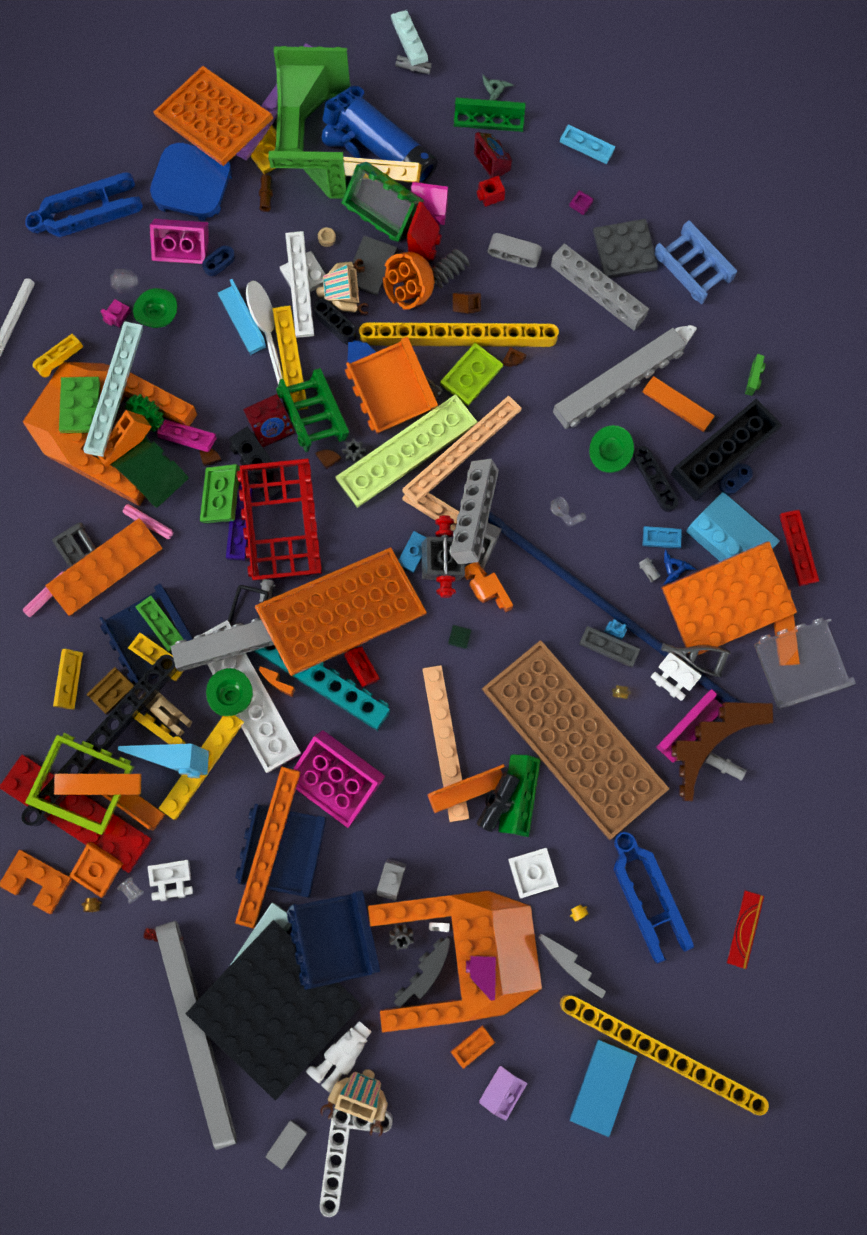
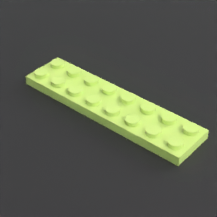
M455 394L335 478L358 508L464 435L478 422Z

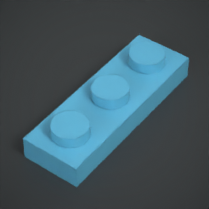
M571 125L567 126L560 138V143L605 164L608 163L615 150V146Z

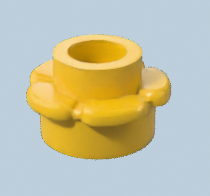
M581 904L571 909L572 914L570 917L575 922L589 914L586 910L588 907H582Z

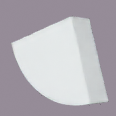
M688 325L677 327L675 330L687 344L697 328Z
M429 922V930L448 932L450 924Z

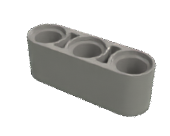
M495 233L492 236L487 252L495 258L535 268L538 264L542 248L535 243Z

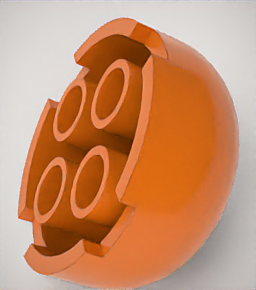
M403 252L391 256L384 265L386 270L385 277H383V286L393 304L397 302L402 309L406 310L421 306L430 298L434 289V274L430 264L424 257L414 252ZM404 282L405 285L399 286V287H397V288L395 289V295H394V292H393V286H394V284ZM417 297V299H416L414 302H411V303L402 302V301H404V300H408V299H412V298Z

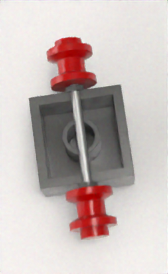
M448 515L439 516V519L435 520V524L439 526V531L435 532L436 537H426L422 542V579L436 580V582L440 583V588L436 590V594L440 595L441 598H451L456 593V590L452 588V583L460 581L465 576V563L457 564L450 555V546L453 542V538L450 537H453L454 532L451 530V525L454 524V519Z

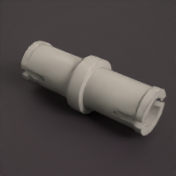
M397 56L396 67L410 69V72L418 71L430 74L432 63L424 62L411 66L407 57Z
M713 752L709 753L705 761L706 764L708 763L721 770V773H727L742 781L747 769L732 763L730 759L727 758L726 760Z

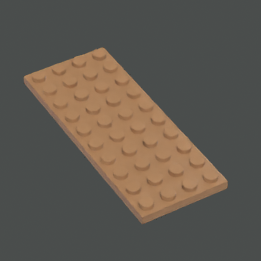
M541 640L482 688V691L609 840L669 790V787Z

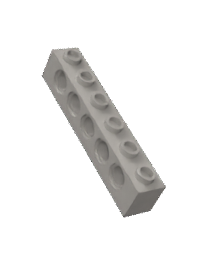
M565 243L553 255L551 267L633 331L646 319L648 307Z
M492 459L471 461L470 469L467 473V482L464 485L463 499L460 503V512L457 515L456 529L453 532L454 538L450 546V555L457 564L479 562L499 472Z

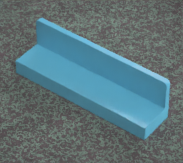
M230 279L231 287L218 292V295L249 354L252 355L266 348L265 340L233 279Z

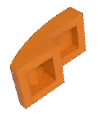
M260 666L259 671L273 687L293 697L295 693L294 687L279 682L281 677L279 673Z

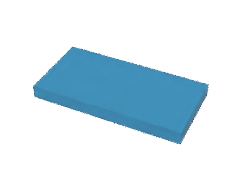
M597 1040L569 1120L609 1137L637 1055Z

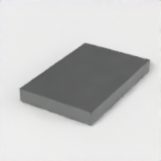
M363 236L352 262L355 263L357 259H362L363 264L358 265V267H365L364 272H357L359 290L376 296L379 295L383 285V277H385L386 266L384 265L391 256L396 254L397 247Z

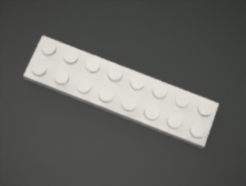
M227 620L203 634L207 636L213 634L215 630H228L232 627ZM246 653L207 664L213 675L222 669L233 668L244 673L249 679L253 689L252 701L243 712L235 716L244 721L241 727L266 773L301 755Z

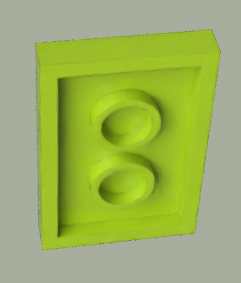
M474 343L440 381V385L451 394H456L465 405L469 406L503 368V364L478 344Z

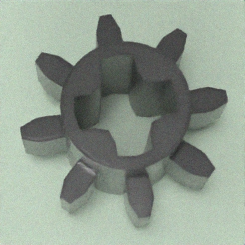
M352 439L349 443L345 442L347 449H342V452L347 454L345 457L346 461L350 459L355 464L357 460L363 458L362 454L366 453V449L361 448L363 445L362 441L358 443L355 439Z
M405 923L403 925L395 924L393 931L389 930L391 937L389 939L390 945L395 944L397 950L408 949L409 944L414 942L412 937L413 930L412 928L407 930Z

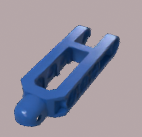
M121 173L44 198L40 209L27 215L25 225L32 233H40L47 230L48 233L60 238L137 213L142 210L143 205L139 196L109 201V196L128 191L135 186L132 174ZM100 199L102 200V207L92 210L87 209L83 213L74 216L69 215L68 218L58 221L53 219L56 213Z
M628 832L619 833L614 840L619 856L613 870L653 960L656 964L666 960L659 947L660 942L653 927L669 921L682 950L685 952L694 948L689 932L653 853L639 848L632 834ZM635 859L642 861L664 909L663 913L647 919L641 906L643 905L642 901H639L635 893L634 883L630 881L624 868L626 863Z

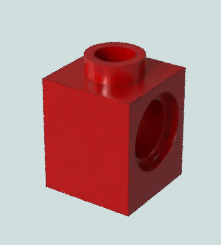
M499 175L479 182L478 190L476 191L479 201L483 202L485 207L504 200L505 188Z

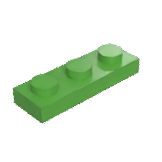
M149 596L135 606L169 653L172 652L170 646L175 645V642L179 640H184L152 596Z

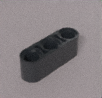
M326 299L316 300L314 311L317 320L345 345H348V342L356 341L357 336L354 324ZM322 308L326 309L324 312L319 311ZM334 320H338V321H339L338 323H335V324H334V323H331V322L334 321ZM346 332L352 333L351 335H344Z

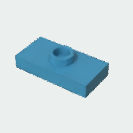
M643 527L642 546L681 548L682 529Z
M413 531L398 560L402 568L412 573L415 572L422 558V542L426 538L425 536Z

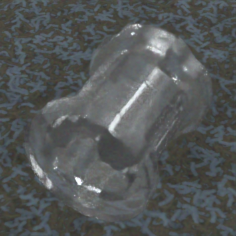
M132 877L127 878L117 887L118 891H122L129 899V904L135 902L144 893L143 890H140L135 885Z

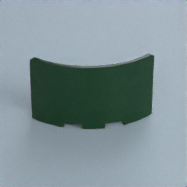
M146 435L142 442L111 465L122 473L157 508L185 483L189 477L174 461H171L166 455L163 456L164 450L154 441L151 442Z

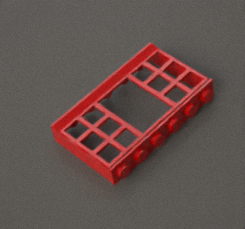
M298 459L241 465L240 471H237L238 482L242 484V490H239L240 501L244 502V509H241L242 520H246V528H243L244 539H248V547H245L246 557L250 558V566H247L248 576L252 577L253 581L321 574L310 460ZM298 466L299 480L285 481L284 467ZM280 468L281 481L267 483L266 469ZM262 469L263 483L249 485L248 471ZM300 484L301 497L287 499L286 485ZM282 485L283 499L269 501L268 487ZM264 487L265 501L251 503L250 489ZM302 501L305 535L255 540L253 506ZM306 539L307 553L293 554L292 540ZM288 541L289 555L275 556L274 542ZM270 543L271 557L257 558L256 544ZM308 557L309 570L295 572L294 558ZM290 559L291 572L277 574L276 560ZM272 561L273 574L259 576L258 562Z

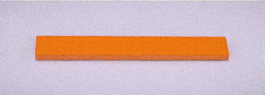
M281 766L236 917V924L253 929L256 927L301 774L300 771Z

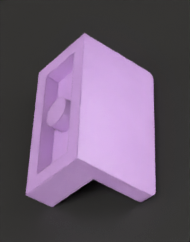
M499 1066L479 1103L494 1115L507 1120L527 1083L502 1066Z

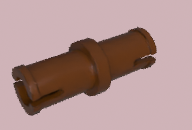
M262 175L259 209L263 212L271 210L273 191L271 190L272 177L270 175Z

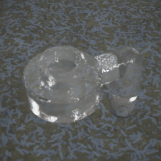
M558 497L551 501L552 513L562 517L568 527L586 519V515L583 512L571 518L568 514V503L563 497Z

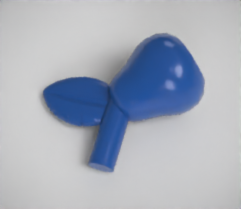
M336 124L325 126L322 131V141L326 146H345L346 150L353 157L361 158L358 149L350 141L355 137L353 131L345 134L342 130L334 131Z

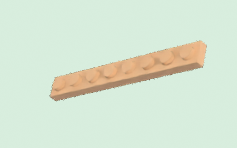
M507 396L402 489V492L414 504L418 503L514 418L522 408L510 396Z
M439 665L422 668L444 788L462 781L442 666ZM466 801L447 808L450 822L469 819Z

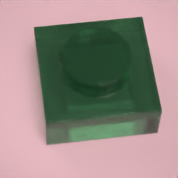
M453 625L448 645L467 649L472 630Z

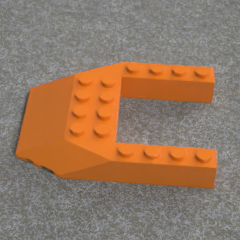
M63 362L23 420L24 425L45 456L140 507L145 496L122 473L111 465L104 466L100 459L84 453L83 448L88 433H60L61 377H99L101 395L110 365L104 363ZM129 373L121 402L125 396L128 398L135 394L137 396L141 394L143 398L147 396L150 402L154 401V404L160 407L158 411L163 413L162 416L173 422L191 426L197 416L193 405Z
M481 891L368 906L370 927L451 916L461 999L381 1009L382 1033L505 1015L542 989L531 906L491 891ZM470 955L496 957L495 1000H490L470 978V973H466V960H470Z

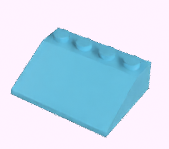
M724 492L686 530L692 538L719 561H723L766 541L770 542L773 549L780 541Z

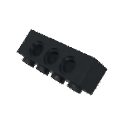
M248 426L229 438L231 443L229 448L234 455L238 454L241 460L239 462L241 465L273 462ZM247 448H251L252 451L250 453H244ZM278 468L266 469V476L273 478L271 482L281 481ZM262 469L250 471L252 473L250 477L255 484L263 483ZM282 485L268 487L269 499L271 501L283 496ZM286 485V493H287V492L291 491L289 485ZM262 487L260 491L262 495L265 497L264 487Z

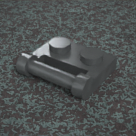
M82 522L75 524L51 539L69 568L96 549L84 530L85 526ZM78 534L89 550L88 553H83L73 535Z

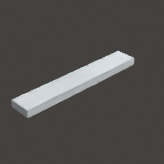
M304 231L286 233L296 338L314 336Z

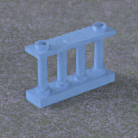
M689 220L683 225L682 236L666 248L660 243L657 244L654 253L656 259L662 262L685 286L693 299L703 304L708 295L706 291L720 280L730 283L734 279L737 270ZM684 242H689L694 248L676 261L670 253ZM700 254L706 261L688 273L682 266L694 256ZM713 267L718 274L700 286L694 278L707 268Z

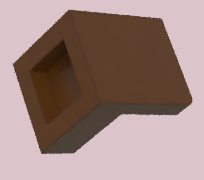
M468 291L453 293V311L460 313L480 312L481 293Z

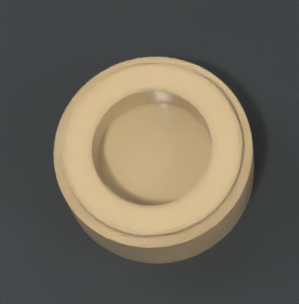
M323 228L318 232V241L322 246L330 247L335 243L336 234L333 229Z

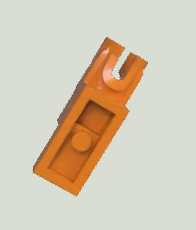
M478 562L471 563L465 567V578L467 580L472 579L469 585L479 601L485 603L497 597L495 601L500 609L503 608L505 613L512 610L513 604L495 572L488 575Z

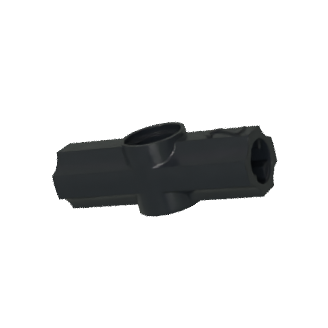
M504 771L495 790H491L485 798L486 806L476 823L478 826L489 832L493 831L500 816L510 809L511 796L520 779Z

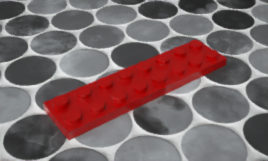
M21 754L1 783L0 789L28 806L29 804L25 802L42 766ZM49 772L42 789L55 776L51 772ZM67 795L59 804L60 807L99 823L102 822L107 811L106 808L86 795ZM47 796V797L44 799V800H46V801H48V802H51V799H50L49 796ZM114 813L102 835L53 814L47 818L48 821L83 844L87 845V843L92 842L123 863L121 869L128 873L132 871L152 841V838Z

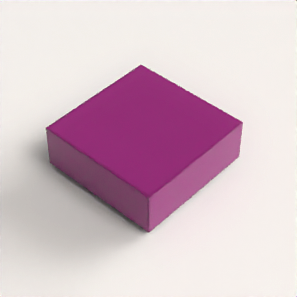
M579 190L569 203V207L584 215L594 199Z

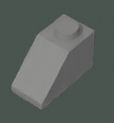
M488 522L478 562L483 569L502 531L501 528Z

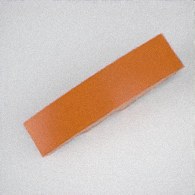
M55 774L54 794L139 795L141 794V774Z

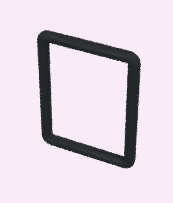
M239 585L229 614V623L231 624L241 588L265 594L263 602L268 600L269 593L265 590Z

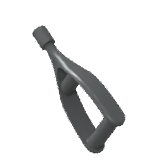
M663 643L661 647L662 651L674 652L699 671L716 677L722 676L721 673L728 655L731 654L727 649L710 645L676 648L673 645ZM700 650L721 652L714 671L695 664Z

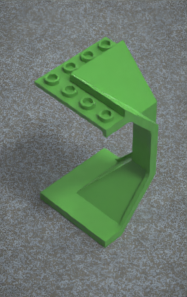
M274 47L277 70L278 113L276 146L274 151H269L268 156L270 167L302 168L330 199H343L347 190L343 152H305L304 130L307 117L326 100L332 99L350 87L347 48Z

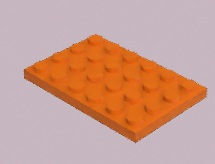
M204 66L197 70L154 111L158 119L222 166L273 120L270 112Z
M769 541L661 587L685 647L697 645L718 647L797 613ZM700 650L698 652V655L705 653L709 650Z

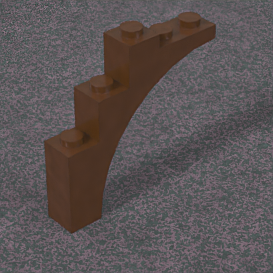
M724 702L718 711L719 719H722V722L701 721L698 723V726H695V738H698V741H675V745L671 746V757H675V761H682V765H679V777H682V785H679V797H682V801H693L694 786L699 770L706 757L718 743L740 729L773 723V703Z

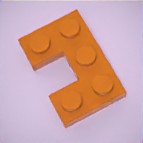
M19 850L0 881V887L14 895H18L27 878L43 886L32 905L48 914H52L72 878L25 851Z

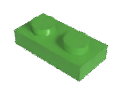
M757 354L753 361L745 391L746 395L752 396L755 390L760 388L762 380L759 379V376L763 374L766 363H763L764 355Z

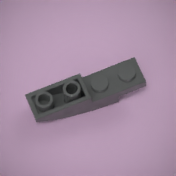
M440 937L433 944L435 949L430 954L426 951L418 959L420 961L418 967L423 972L421 974L417 972L409 980L411 984L406 989L402 987L395 993L396 999L394 1003L399 1008L413 994L421 999L432 986L442 969L450 943L448 937L445 939Z

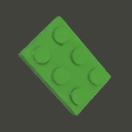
M61 377L60 433H89L100 398L99 377Z
M239 465L206 468L200 522L235 521L239 486L237 471H240Z

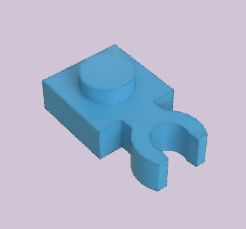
M613 619L612 622L609 621L604 632L622 640L627 631V625Z

